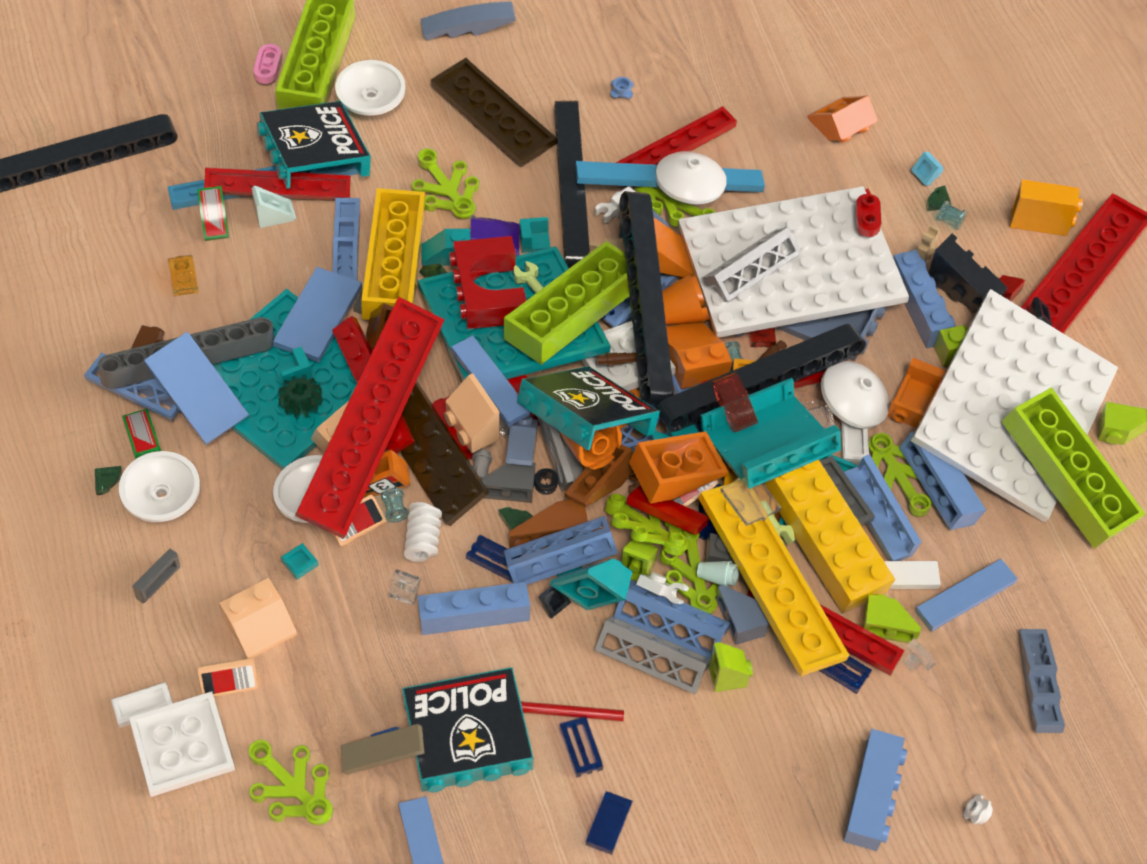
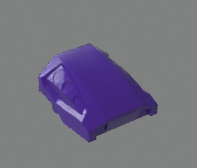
M471 215L470 240L512 236L516 256L519 255L518 223Z

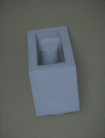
M527 416L510 426L506 456L507 464L532 466L536 450L538 420H533L532 417Z
M718 586L716 601L724 620L730 622L728 630L734 644L738 645L765 637L770 623L757 600L727 586Z

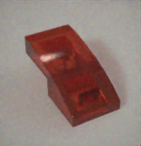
M734 372L712 381L719 406L724 407L732 432H738L758 423L751 401L737 373Z

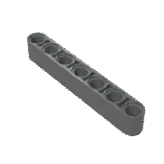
M264 317L190 334L211 364L269 350L273 346L274 340L273 324ZM177 338L101 357L98 361L101 384L106 388L115 389L155 379L144 363V360Z

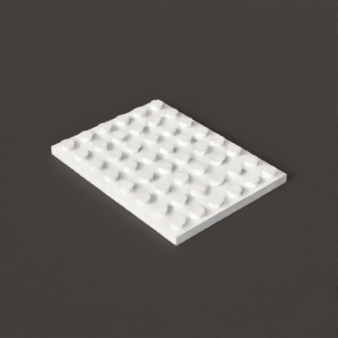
M864 187L678 219V227L693 271L700 285L715 335L725 337L907 303L909 295L882 230L880 229V232L873 237L862 236L856 230L855 206L857 198L860 195L866 194ZM789 227L802 252L729 302H724L716 285L707 286L702 278L775 229ZM785 240L781 243L779 253L787 255L792 250ZM765 253L761 265L765 267L771 266L773 255ZM747 265L744 268L742 278L750 280L753 277L754 267ZM728 278L723 281L728 293L734 290L735 279Z
M990 289L972 320L911 441L1037 519L1046 522L1058 499L1001 421L1015 407L1052 387L1088 435L1118 367Z

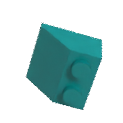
M613 558L552 579L550 585L588 611L626 600L632 571L625 567L622 562Z

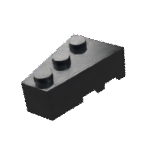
M952 233L935 250L928 274L934 278L937 288L976 314L990 289L1004 297L1007 287L986 266L982 268L972 258L974 254L970 250L965 251L956 242L958 238Z

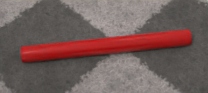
M521 701L523 713L612 721L624 720V710Z

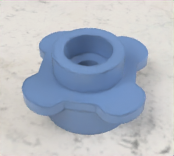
M626 77L616 78L611 81L613 89L610 91V95L613 98L630 99L633 96L631 91L634 85L633 82Z

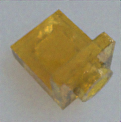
M186 255L169 258L168 265L174 297L199 293L193 256Z

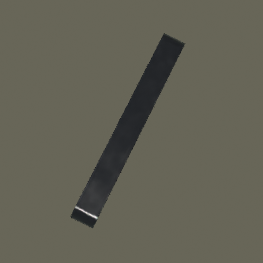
M578 100L555 101L554 103L564 261L568 268H571L590 253L585 184L577 183L575 172L576 161H583Z
M160 114L1 158L0 193L169 146L177 140L178 135L170 116Z
M624 191L620 197L619 208L641 400L649 405H658L662 400L674 395L652 200L648 193Z
M851 324L841 325L662 400L656 407L660 411L659 418L670 432L682 430L701 422V415L787 379L792 378L796 382L853 358L865 349L866 341Z

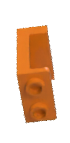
M912 358L907 374L895 399L891 402L887 416L899 423H905L917 428L946 371Z

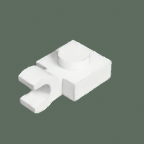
M628 186L624 190L616 192L611 198V203L598 204L595 207V215L597 216L602 212L606 213L603 215L604 223L611 221L613 217L619 218L621 194L624 191L635 192L631 187Z
M654 572L651 575L640 574L636 584L657 595L668 598L674 604H683L684 602L677 598V590L688 591L689 589L683 583H673L670 585L666 583V577Z

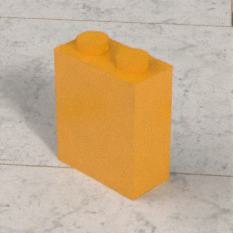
M1021 179L1011 208L1010 228L1067 236L1070 227H1075L1076 212L1080 213L1083 199L1079 198V188Z

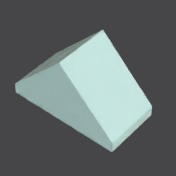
M252 187L254 208L260 228L292 222L296 219L291 200L260 187Z

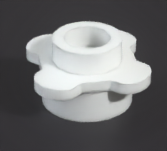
M981 794L976 795L966 805L963 817L965 819L970 818L971 823L974 825L984 824L992 815L991 802L988 799L983 800Z

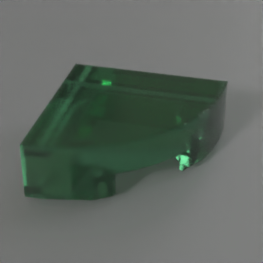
M940 186L931 193L926 204L927 211L950 209L951 201L946 186Z
M441 264L425 265L419 271L425 278L447 273Z
M122 466L95 469V491L97 496L108 493L109 489L120 481L123 474Z
M512 507L498 510V515L509 531L533 517L526 510L512 509Z

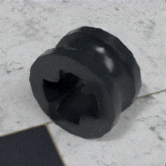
M549 468L537 471L534 479L535 489L543 495L555 492L558 485L557 473ZM546 478L550 479L551 484H548L547 482L546 485L542 484V479H544L545 481Z

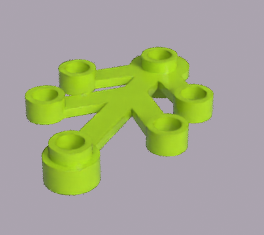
M422 149L418 153V164L424 170H429L439 185L427 183L422 179H416L412 182V191L448 196L451 201L437 199L434 195H428L425 197V210L435 211L437 208L452 211L453 215L457 218H470L476 211L472 197L474 192L479 189V179L474 176L467 177L465 179L464 194L460 196L457 190L462 176H465L467 173V164L461 160L454 162L453 174L449 181L437 165V153L433 149Z
M634 186L636 192L650 194L652 208L658 215L662 214L664 203L669 215V223L673 226H678V219L684 218V214L678 211L677 208L693 216L716 213L711 208L701 210L691 204L675 200L664 193L660 187ZM655 197L661 199V200L663 201V203L660 202V201H658V200H656Z
M877 433L872 436L868 442L869 451L873 454L871 458L877 468L882 459L886 463L888 468L884 480L890 490L894 479H896L909 500V511L917 517L927 515L931 507L930 498L925 494H917L907 476L919 480L911 466L897 462L894 457L906 459L899 448L900 446L894 445L892 438L886 433Z
M614 493L611 497L607 498L605 511L613 516L611 525L619 529H632L631 538L633 540L664 545L663 549L665 552L675 556L683 555L684 551L688 549L689 542L680 533L679 527L664 522L665 526L668 527L669 532L661 528L659 518L648 514L647 519L629 507L623 495Z
M679 528L680 533L689 542L687 549L689 565L675 555H671L673 558L666 557L665 554L667 552L663 549L660 554L661 562L675 569L667 573L666 583L670 585L673 583L685 584L682 582V575H684L693 582L694 589L688 586V591L680 589L677 591L690 600L691 606L713 614L717 607L715 597L717 596L718 586L721 585L713 583L706 590L705 580L697 577V568L701 562L697 547L700 532L694 535ZM669 577H674L677 581L674 582Z
M256 740L249 746L248 753L252 763L264 765L284 785L265 786L262 783H255L249 789L251 800L255 803H261L266 798H297L303 804L284 806L281 802L271 804L268 812L272 821L281 822L286 817H305L313 825H323L331 819L333 807L331 802L325 798L326 782L330 776L326 765L317 764L312 769V777L315 781L313 796L305 789L306 765L310 760V751L306 746L299 745L293 750L292 754L295 762L294 778L272 757V749L267 741ZM259 752L266 753V756L263 758L256 757ZM299 752H305L306 756L304 758H298L297 754ZM318 771L326 772L323 777L316 776ZM256 790L264 791L261 796L253 795ZM319 808L324 810L323 814L321 815H315L313 813L316 809ZM275 809L283 810L280 815L272 814Z

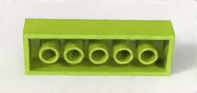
M306 0L275 89L277 110L328 102L356 17L354 0Z
M605 241L504 317V340L542 365L629 297L625 253Z
M1052 387L1015 407L1001 421L1094 549L1128 529L1146 515Z

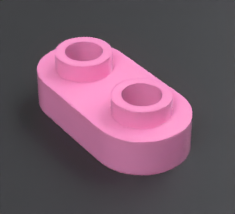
M265 44L259 49L253 69L257 82L269 84L276 80L282 61V53L279 46Z

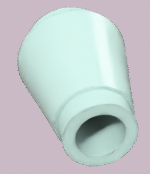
M732 561L700 562L698 565V578L727 587L730 585L735 586L738 581L739 569L737 564H733Z

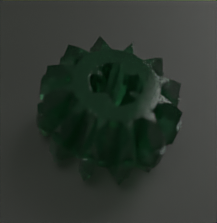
M305 374L301 379H297L293 375L292 381L284 380L283 387H280L278 391L280 397L279 405L281 408H284L287 415L294 413L296 419L300 414H304L308 418L309 412L317 413L318 406L322 405V389L320 385H317L314 378L307 380Z

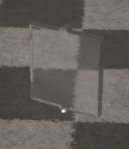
M736 478L735 482L720 489L746 526L759 520L765 521L768 516L782 509L764 483L748 489L740 478Z

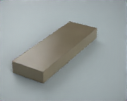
M419 724L341 745L342 772L348 775L424 754L422 727Z

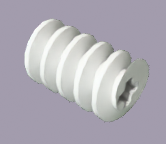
M415 502L409 506L410 512L408 513L404 556L412 562H424L438 554L437 546L439 545V539L437 537L440 535L438 528L441 526L439 519L442 517V511L427 503Z

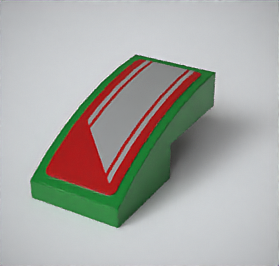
M222 186L197 189L205 241L229 238Z
M148 409L122 416L135 459L151 452L161 451Z

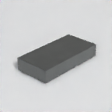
M171 548L132 585L135 597L144 604L180 568L178 555Z

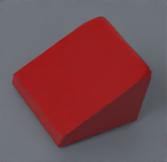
M1002 275L999 278L1007 287L1004 298L1012 301L1022 291L1025 280L1022 278Z

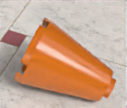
M695 273L687 275L662 290L666 325L709 320L707 307H704V297Z
M618 426L596 430L590 450H586L559 431L560 436L579 463L594 470L602 468L611 462L615 457L612 455L616 447L619 449L621 446L622 433Z

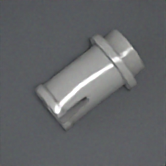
M480 449L472 455V460L474 461L473 468L480 479H483L488 475L489 464L492 463L493 458L488 450Z

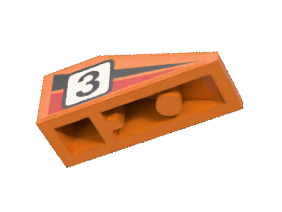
M392 450L383 453L364 497L389 494L411 485L407 462Z

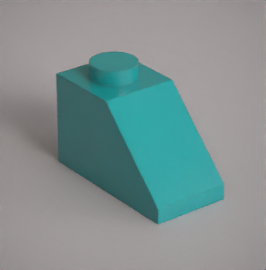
M470 228L444 229L422 243V266H450L449 252H453V242L470 240Z

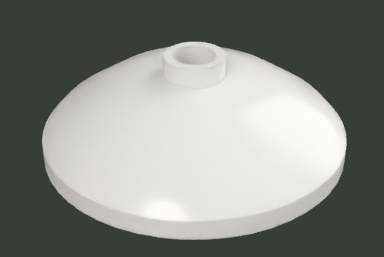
M378 60L359 61L349 65L339 74L335 84L336 96L343 103L344 107L351 112L360 115H379L394 109L402 101L405 95V80L401 72L389 63Z
M681 151L667 155L658 163L655 172L656 182L664 193L675 200L688 204H705L715 201L723 194L726 187V175L723 169L713 159L697 152Z
M843 361L827 368L821 379L822 395L828 407L839 419L851 426L862 429L874 428L885 420L890 408L889 397L884 384L873 371L856 362Z
M168 451L151 452L137 458L128 465L119 482V495L123 506L136 518L148 522H165L183 515L193 506L200 492V479L195 466L184 456ZM161 494H165V495H166V496H164V497H158V496L161 495Z
M311 455L297 459L286 466L278 475L273 487V496L277 508L287 518L297 522L309 523L294 515L323 455Z

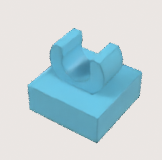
M923 152L911 171L924 185H931L941 175L944 167L930 152Z

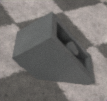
M505 463L481 479L489 491V494L484 499L532 503L536 463H533L532 466Z

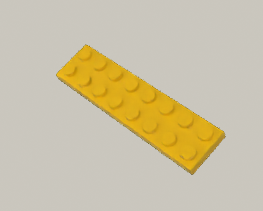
M740 480L701 492L698 497L735 564H737L739 571L799 676L801 677L846 661L849 657L847 650L752 488L748 489Z

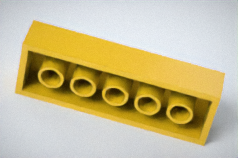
M377 188L361 300L363 320H369L371 312L383 303L394 306L398 297L414 304L425 215V192Z
M819 460L762 483V486L787 526L790 525L794 530L797 542L842 614L866 603L869 594L887 593L896 579Z

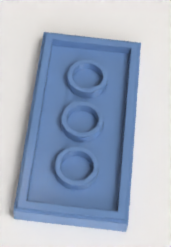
M316 267L274 338L273 346L291 353L292 349L302 346L308 359L320 363L335 336L332 329L344 321L362 289V282Z
M188 331L144 360L146 366L205 446L249 416Z

